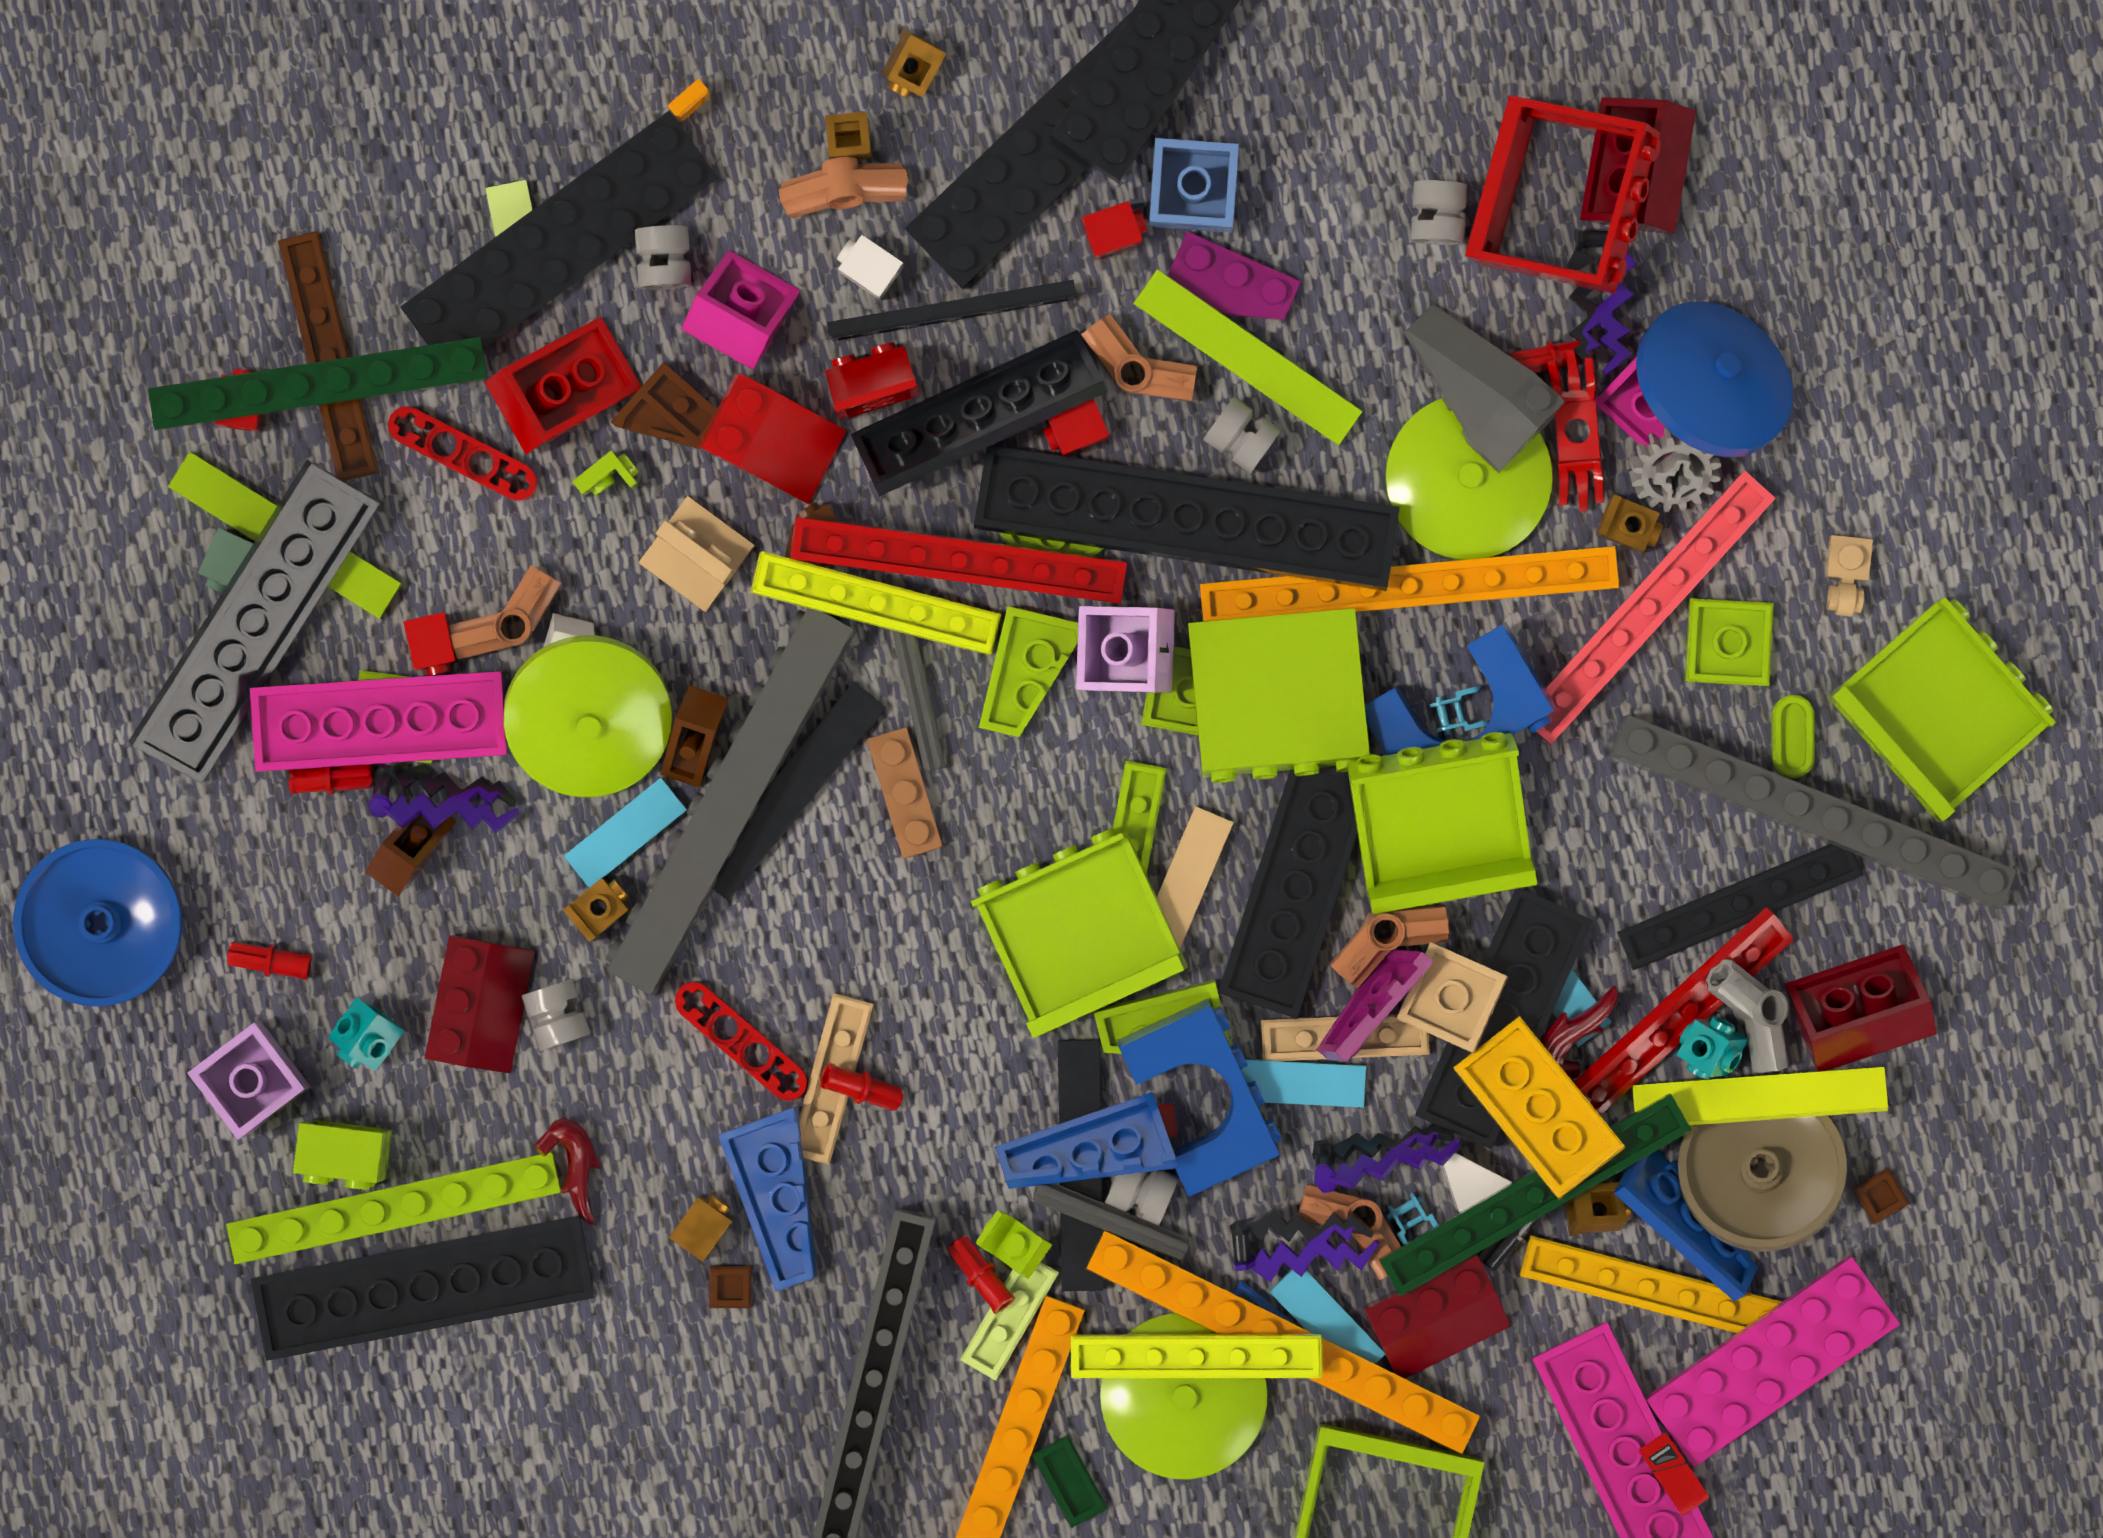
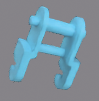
M1481 686L1454 692L1455 698L1442 701L1441 696L1435 697L1436 703L1429 705L1431 708H1437L1441 727L1437 728L1436 732L1444 731L1446 736L1451 734L1450 729L1463 726L1464 731L1488 725L1489 720L1468 725L1464 720L1460 704L1461 696L1482 691ZM1454 703L1459 723L1450 725L1445 705Z
M1413 1192L1410 1193L1411 1200L1396 1209H1393L1391 1205L1387 1206L1390 1213L1386 1216L1389 1221L1394 1218L1400 1230L1396 1234L1402 1245L1407 1243L1404 1234L1407 1232L1406 1230L1423 1220L1430 1221L1433 1227L1438 1225L1432 1213L1426 1215L1419 1204L1423 1202L1422 1197L1416 1198ZM1416 1207L1420 1215L1403 1225L1399 1216Z

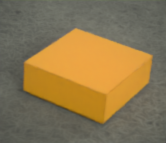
M698 78L668 104L667 107L678 121L683 122L710 98V92Z

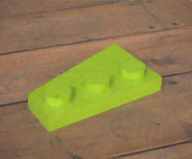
M1007 606L979 728L1015 737L1021 736L1078 644L1077 622Z
M1215 980L1093 1011L1104 1053L1122 1054L1118 1046V1039L1207 998L1213 1009L1221 1006ZM1226 1030L1224 1031V1034L1228 1040L1229 1045L1231 1046L1228 1031Z

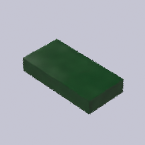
M1068 1434L1031 1454L1071 1528L1108 1509Z

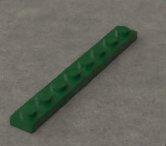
M481 337L148 388L154 430L159 431L487 380L488 378Z
M1666 1094L1610 1126L1612 1131L1625 1145V1149L1558 1200L1537 1172L1533 1170L1379 1258L1378 1260L1398 1296H1403L1690 1132L1691 1128L1672 1094Z

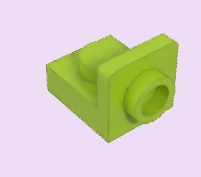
M609 451L572 482L582 495L586 496L592 492L596 497L615 482L611 475L616 471L633 490L639 485L634 479V476L639 471L625 453L617 457L613 451Z
M1000 1209L985 1224L983 1232L976 1241V1244L982 1249L995 1255L1027 1279H1030L1052 1246L1051 1243L1025 1224Z

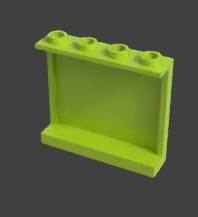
M1946 597L1939 598L1827 697L1937 822H1944L1956 811L1955 808L1995 772L2046 727H2051L2056 723L2049 715L2053 712L2051 705L2037 692L2032 696L2022 684L2026 678L2021 671L2010 661L2004 664L1994 653L1998 646L1992 638L1983 630L1977 633L1967 622L1970 618L1967 610L1956 599L1949 602Z
M1355 608L1188 623L1187 632L1191 653L1201 757V778L1211 777V783H1228L1235 781L1236 775L1252 774L1253 779L1262 780L1278 777L1277 771L1294 770L1296 776L1318 774L1320 767L1336 766L1337 772H1348V762L1357 761L1362 756L1370 755Z
M1491 732L1483 735L1480 739L1464 742L1457 739L1447 740L1439 746L1425 749L1408 747L1400 750L1397 754L1381 757L1370 754L1358 758L1357 761L1347 763L1364 878L1372 914L1537 885L1536 871L1530 853L1517 762L1519 751L1512 733Z
M1112 827L1090 837L1093 846L1078 852L1076 845L1053 854L1056 863L1042 869L1038 862L1033 863L1015 872L1018 880L1003 886L1001 880L998 879L977 889L980 897L970 901L973 907L977 906L1028 1017L1029 1022L1026 1025L1032 1038L1038 1037L1188 968L1127 831L1116 835Z

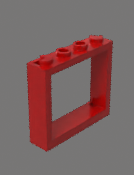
M1509 95L1465 256L1484 266L1616 294L1618 283H1621L1626 275L1627 262L1625 257L1629 243H1632L1637 235L1638 220L1636 218L1640 203L1645 201L1649 192L1648 174L1651 163L1657 159L1660 152V132L1645 122ZM1535 120L1633 140L1596 274L1499 253Z

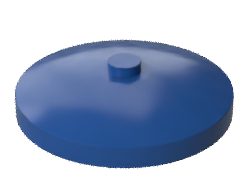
M1711 302L1681 303L1663 312L1642 336L1636 358L1637 376L1641 391L1657 419L1684 443L1711 455L1740 457L1755 453L1764 448L1786 425L1793 404V388L1788 367L1780 351L1769 336L1744 315L1728 307Z
M88 839L70 843L56 849L43 858L31 870L23 882L16 899L13 914L15 944L23 964L32 977L47 991L63 1000L94 1007L115 1005L129 1001L153 987L165 975L175 959L180 946L183 928L179 896L165 870L152 857L140 849L123 842L106 839Z

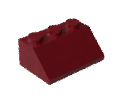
M1601 97L1600 114L1645 122L1660 132V152L1657 159L1651 163L1648 174L1649 192L1645 201L1640 203L1636 219L1638 220V231L1675 234L1696 110L1667 100ZM1595 132L1580 220L1610 225L1633 140Z
M449 935L424 1059L511 1074L525 1006L522 995L527 994L535 951L459 935Z
M1904 944L1785 983L1806 1049L1817 1072L1828 1071L1937 1034L1931 1000Z
M1477 1254L1401 1297L1394 1290L1362 1306L1394 1373L1404 1379L1511 1327Z

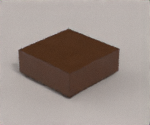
M1888 1167L1851 1188L1873 1225L1910 1204Z
M709 1266V1308H752V1266Z

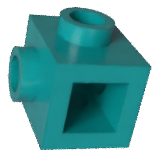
M356 997L344 1015L338 1020L328 1038L340 1048L337 1056L354 1068H358L362 1063L376 1071L390 1054L393 1046L405 1030L385 1013Z
M1713 1016L1712 1019H1695L1694 1022H1691L1684 1029L1680 1037L1682 1046L1676 1056L1688 1063L1686 1068L1701 1078L1709 1079V1077L1728 1076L1739 1064L1742 1051L1748 1039L1734 1031L1735 1026L1723 1018Z

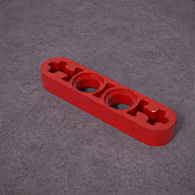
M409 406L400 407L390 415L388 430L391 436L399 443L511 500L525 501L536 492L538 486L537 476L527 465L416 408ZM412 414L415 416L413 423L424 430H427L428 422L435 425L426 436L424 448L417 445L422 437L412 432H408L405 437L400 436L401 428L396 425L399 418L407 419ZM441 433H449L456 440V448L449 456H439L433 449L434 439ZM478 452H487L493 459V467L486 475H476L470 468V460ZM502 460L509 463L504 471L514 476H518L521 471L527 473L525 480L530 483L527 490L519 489L514 494L510 492L512 484L502 478H499L498 486L491 483L500 471Z
M690 982L678 989L675 995V1006L678 1012L772 1094L781 1100L791 1101L799 1098L804 1093L808 1082L804 1070L710 988L700 982ZM687 990L691 993H695L697 990L702 991L704 995L701 998V1002L709 1009H711L713 1002H716L721 1007L720 1010L710 1016L706 1026L698 1021L705 1016L699 1009L693 1008L690 1011L685 1009L684 1005L687 1000L683 995ZM723 1015L732 1017L738 1026L735 1036L728 1040L717 1037L713 1029L716 1019ZM761 1043L767 1047L769 1059L766 1064L755 1067L747 1062L745 1051L750 1044ZM777 1056L784 1061L777 1068L787 1075L792 1071L798 1074L799 1077L796 1079V1083L799 1089L796 1092L791 1089L785 1093L780 1091L778 1087L782 1082L773 1073L769 1081L762 1076V1073L772 1067Z

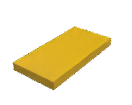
M1520 1016L1480 1046L1475 1053H1471L1454 1067V1071L1558 1200L1625 1149V1145Z

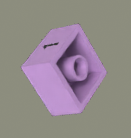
M1079 606L1076 690L1172 693L1175 609Z
M262 1021L252 1023L187 1073L237 1140L245 1138L311 1088Z

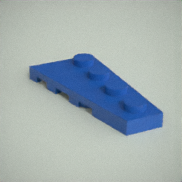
M1153 1092L995 1146L1009 1189L1179 1168Z
M798 1106L718 1135L775 1292L817 1276Z
M1656 1150L1628 1166L1614 1194L1734 1302L1745 1296L1758 1266L1744 1249L1734 1247L1717 1239L1694 1218L1682 1195L1678 1164L1675 1160L1668 1163L1661 1152Z

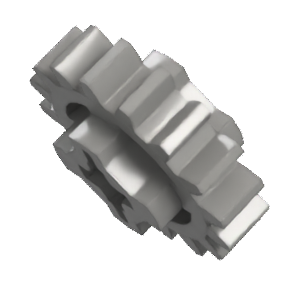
M1664 428L1663 437L1658 438L1655 434L1650 433L1648 435L1650 440L1648 446L1639 443L1636 446L1638 456L1630 457L1629 460L1632 469L1629 472L1632 486H1635L1639 499L1647 498L1648 506L1651 508L1661 502L1664 512H1669L1672 504H1678L1680 510L1685 511L1687 507L1686 502L1690 500L1697 505L1702 504L1700 498L1702 492L1710 495L1714 493L1712 482H1718L1721 479L1718 469L1721 467L1719 456L1711 455L1689 446L1674 436L1668 429Z

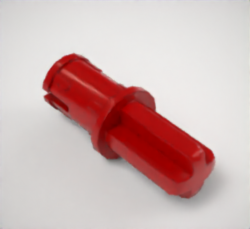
M1574 340L1553 344L1552 341H1547L1545 346L1512 352L1509 356L1534 373L1548 371V361L1557 360L1559 368L1568 367L1567 350H1573L1580 342ZM1592 350V351H1590L1589 353H1590V355L1593 357V350ZM1577 357L1578 364H1584V362H1582V361Z
M368 764L289 770V775L292 776V778H289L291 794L328 792V795L331 796L335 794V791L370 789L374 783L373 769Z
M235 941L231 942L228 948L227 964L230 966L265 972L266 977H270L271 973L300 978L305 981L309 977L312 954L306 955L276 949L275 944H271L268 948Z
M833 1063L826 1065L820 1080V1087L822 1089H828L852 1097L854 1103L860 1104L864 1101L891 1111H896L899 1108L904 1096L900 1087L871 1078L869 1072L863 1071L859 1074L836 1066Z
M962 1236L952 1242L948 1247L949 1255L968 1278L967 1285L976 1288L992 1308L993 1313L998 1314L1011 1305L1015 1297L994 1272L996 1266L993 1263H987L968 1237Z

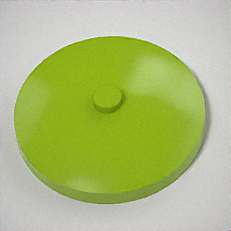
M1443 398L1415 413L1404 424L1391 446L1385 472L1389 504L1400 507L1398 522L1404 531L1416 543L1434 554L1454 560L1491 558L1500 555L1523 541L1535 529L1547 508L1553 479L1551 459L1547 446L1539 433L1498 473L1468 445L1461 433L1463 428L1452 410H1448L1442 400Z
M574 636L558 640L543 647L519 668L510 683L505 698L504 729L508 746L521 768L539 784L569 796H606L632 786L648 774L657 764L664 753L671 732L672 711L670 697L665 682L656 667L635 648L621 641L603 636Z
M1169 1312L1143 1321L1127 1334L1216 1333L1174 1312ZM1102 1378L1100 1391L1101 1409L1107 1430L1113 1441L1125 1456L1136 1465L1162 1477L1196 1479L1209 1476L1227 1468L1237 1461L1252 1445L1265 1417L1267 1385L1265 1378Z

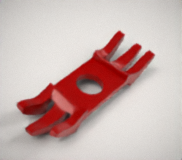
M1567 350L1568 392H1563L1564 385L1557 360L1548 361L1552 390L1565 401L1555 416L1559 456V506L1568 505L1570 471H1574L1580 512L1588 511L1590 471L1588 470H1593L1596 503H1604L1605 501L1604 469L1601 461L1596 398L1597 380L1593 357L1585 358L1586 390H1582L1583 384L1575 350ZM1582 419L1588 424L1590 433L1584 442L1576 443L1568 438L1566 426L1570 420Z

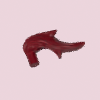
M1612 986L1595 1004L1574 1018L1568 1020L1567 1013L1562 1012L1540 1042L1569 1078H1577L1581 1067L1578 1062L1564 1060L1568 1050L1582 1037L1592 1033L1603 1032L1600 1024L1610 1015L1615 1007L1618 997L1616 986Z
M563 1117L555 1120L533 1147L539 1154L545 1157L558 1143L563 1146L567 1156L568 1172L560 1193L565 1194L569 1192L575 1210L581 1216V1219L587 1224L595 1225L588 1203V1176L591 1167L600 1169L601 1165L585 1129L578 1122Z

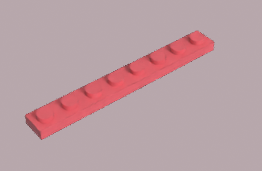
M1744 470L1545 688L1557 709L1549 714L1552 722L1535 732L1549 745L1559 737L1776 499L1749 473Z

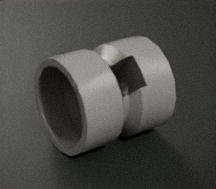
M1439 180L1415 181L1413 183L1412 206L1418 210V214L1413 216L1411 220L1410 241L1435 245L1464 244L1465 219L1459 216V213L1466 208L1467 184Z
M666 225L635 229L636 254L643 257V261L637 265L639 289L663 290L692 286L690 261L684 259V254L690 251L688 226ZM658 258H668V265L659 266Z
M1234 396L1203 440L1220 453L1231 452L1232 461L1251 474L1282 430L1264 417L1259 419L1253 418V409Z
M573 979L522 995L528 1017L536 1019L537 1022L533 1032L539 1051L591 1034L584 1012L576 1010L575 1007L580 999Z
M1167 1170L1117 1175L1110 1186L1105 1204L1124 1212L1134 1208L1136 1209L1137 1217L1159 1225L1179 1176Z

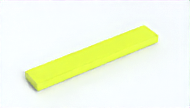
M763 551L759 553L750 593L985 655H992L1001 617L999 613Z
M1884 1067L1632 1085L1635 1112L1670 1093L1689 1125L1888 1111Z
M1103 1334L1071 1336V1378L1323 1377L1322 1334Z

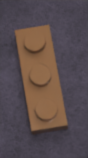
M907 727L867 739L902 858L943 847Z

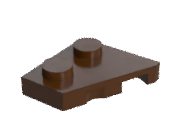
M663 362L613 418L611 423L618 428L697 448L717 409Z

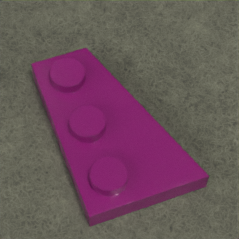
M1188 231L1167 275L1224 315L1284 321L1301 281Z
M1390 950L1361 986L1356 989L1316 1050L1328 1060L1347 1062L1361 1049L1363 1042L1434 961L1423 952Z

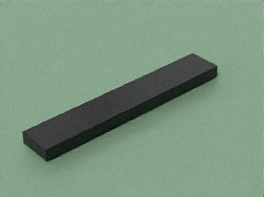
M1073 279L827 322L830 340L835 342L1072 301L1076 298V290Z
M855 682L845 691L761 796L755 814L746 823L737 840L738 843L731 856H728L716 877L718 879L713 889L727 901L731 900L885 711V706Z
M1828 844L1616 933L1633 971L1745 925L1765 907L1774 913L1861 877L1864 874L1854 853Z
M1058 1040L1059 1124L1100 1110L1099 1040ZM1101 1178L1060 1183V1186L1102 1202ZM1060 1212L1062 1291H1103V1277L1086 1269L1102 1236V1229Z

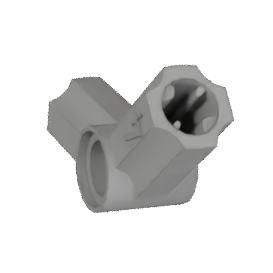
M1722 960L1716 967L1711 968L1705 981L1708 983V991L1730 1007L1737 1021L1745 1025L1753 1072L1764 1073L1787 1068L1789 1062L1782 1027L1788 1014L1786 996L1781 991L1766 988L1734 961Z

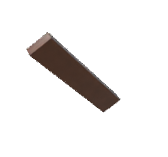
M317 230L278 240L308 364L351 357L320 232ZM361 399L320 405L319 409L336 476L344 481H349L379 473Z

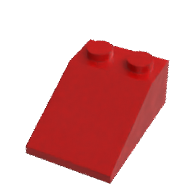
M602 317L504 367L484 382L526 455L635 394L642 387Z
M889 342L871 348L872 356L856 360L855 354H850L831 361L833 368L826 369L825 374L840 421L920 397L905 346L896 348L895 342Z
M735 373L697 448L809 505L846 430L747 376Z

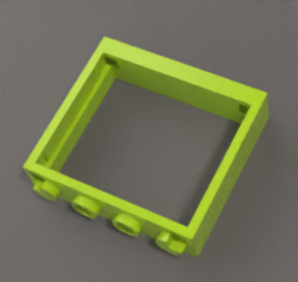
M1319 1423L1294 1538H1308L1328 1446L1465 1475L1452 1538L1469 1537L1485 1463L1482 1458Z

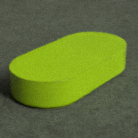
M1789 695L1779 699L1771 712V761L1774 769L1786 778L1804 776L1810 771L1814 763V710L1808 700L1798 695Z

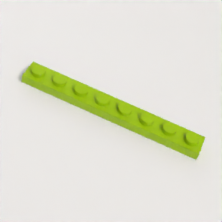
M552 1151L545 1157L538 1154L230 1222L226 1224L234 1264L236 1265L560 1193L561 1185Z

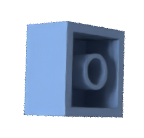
M1155 138L1149 227L1232 233L1239 144Z

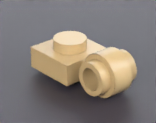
M1837 535L1829 537L1825 577L1840 579L1837 586H1829L1827 596V610L1834 611L1835 615L1852 617L1854 613L1861 614L1864 602V589L1856 588L1854 581H1869L1873 539Z

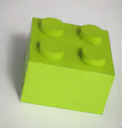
M312 1119L300 1122L293 1173L303 1174V1182L328 1185V1182H333L334 1178L344 1179L345 1187L370 1190V1187H375V1183L377 1184L386 1179L392 1129Z

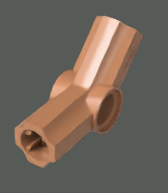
M845 156L825 161L821 166L822 170L784 181L779 189L780 202L787 216L794 219L826 208L841 210L859 206L863 202L903 201L906 197L908 177L907 171L902 167L901 163L859 164L856 158Z
M1110 313L1081 334L1122 392L1129 395L1142 394L1192 402L1197 366L1143 358ZM1128 364L1139 365L1145 373L1144 380L1138 385L1131 386L1126 384L1121 378V370L1124 366Z
M530 565L502 612L449 625L450 637L457 660L527 644L532 639L536 626L562 583ZM512 616L521 617L525 623V631L517 639H509L504 633L503 626L506 620Z
M1446 906L1413 907L1372 914V911H1370L1364 919V924L1329 965L1358 989L1390 950L1398 946L1448 942L1449 927ZM1385 919L1393 921L1395 924L1394 931L1389 937L1378 938L1374 936V927L1379 921Z
M1306 1183L1298 1214L1308 1222L1323 1225L1333 1211L1345 1222L1351 1212L1359 1206H1368L1373 1209L1374 1220L1369 1225L1374 1231L1373 1237L1369 1238L1353 1229L1352 1235L1362 1252L1373 1240L1379 1241V1245L1368 1260V1263L1379 1280L1388 1277L1378 1259L1401 1245L1376 1203L1365 1197H1357L1338 1191L1322 1193L1318 1186Z

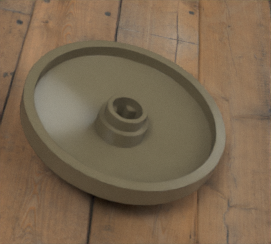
M1829 1116L1689 1125L1691 1131L1684 1135L1679 1151L1678 1173L1680 1188L1687 1207L1694 1218L1717 1239L1734 1247L1749 1251L1782 1250L1811 1238L1828 1223L1837 1210L1846 1185L1847 1158L1842 1138Z

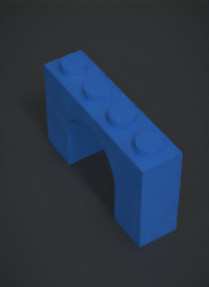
M1507 622L1466 645L1491 687L1494 704L1492 716L1486 728L1479 735L1464 741L1480 739L1483 735L1491 732L1512 733L1514 735L1526 727L1532 734L1552 722L1549 714L1555 711L1557 707ZM1399 685L1365 705L1366 722L1385 755L1397 754L1400 750L1408 747H1419L1421 749L1436 747L1447 741L1436 737L1422 725Z
M1208 998L1117 1040L1119 1049L1136 1085L1180 1065L1200 1064L1217 1071L1230 1086L1231 1103L1222 1123L1212 1132L1173 1149L1179 1168L1175 1169L1188 1197L1279 1156L1276 1143L1282 1141L1273 1118L1265 1121L1258 1106L1265 1104V1101L1256 1081L1247 1084L1241 1071L1248 1064L1238 1043L1232 1046L1228 1043L1224 1031L1231 1028L1221 1006L1213 1009Z

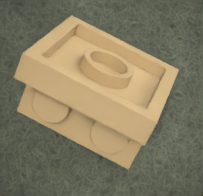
M687 496L669 522L664 521L655 533L657 538L638 563L704 612H707L755 545Z
M1430 942L1425 955L1434 962L1408 991L1396 1019L1475 1053L1508 976Z

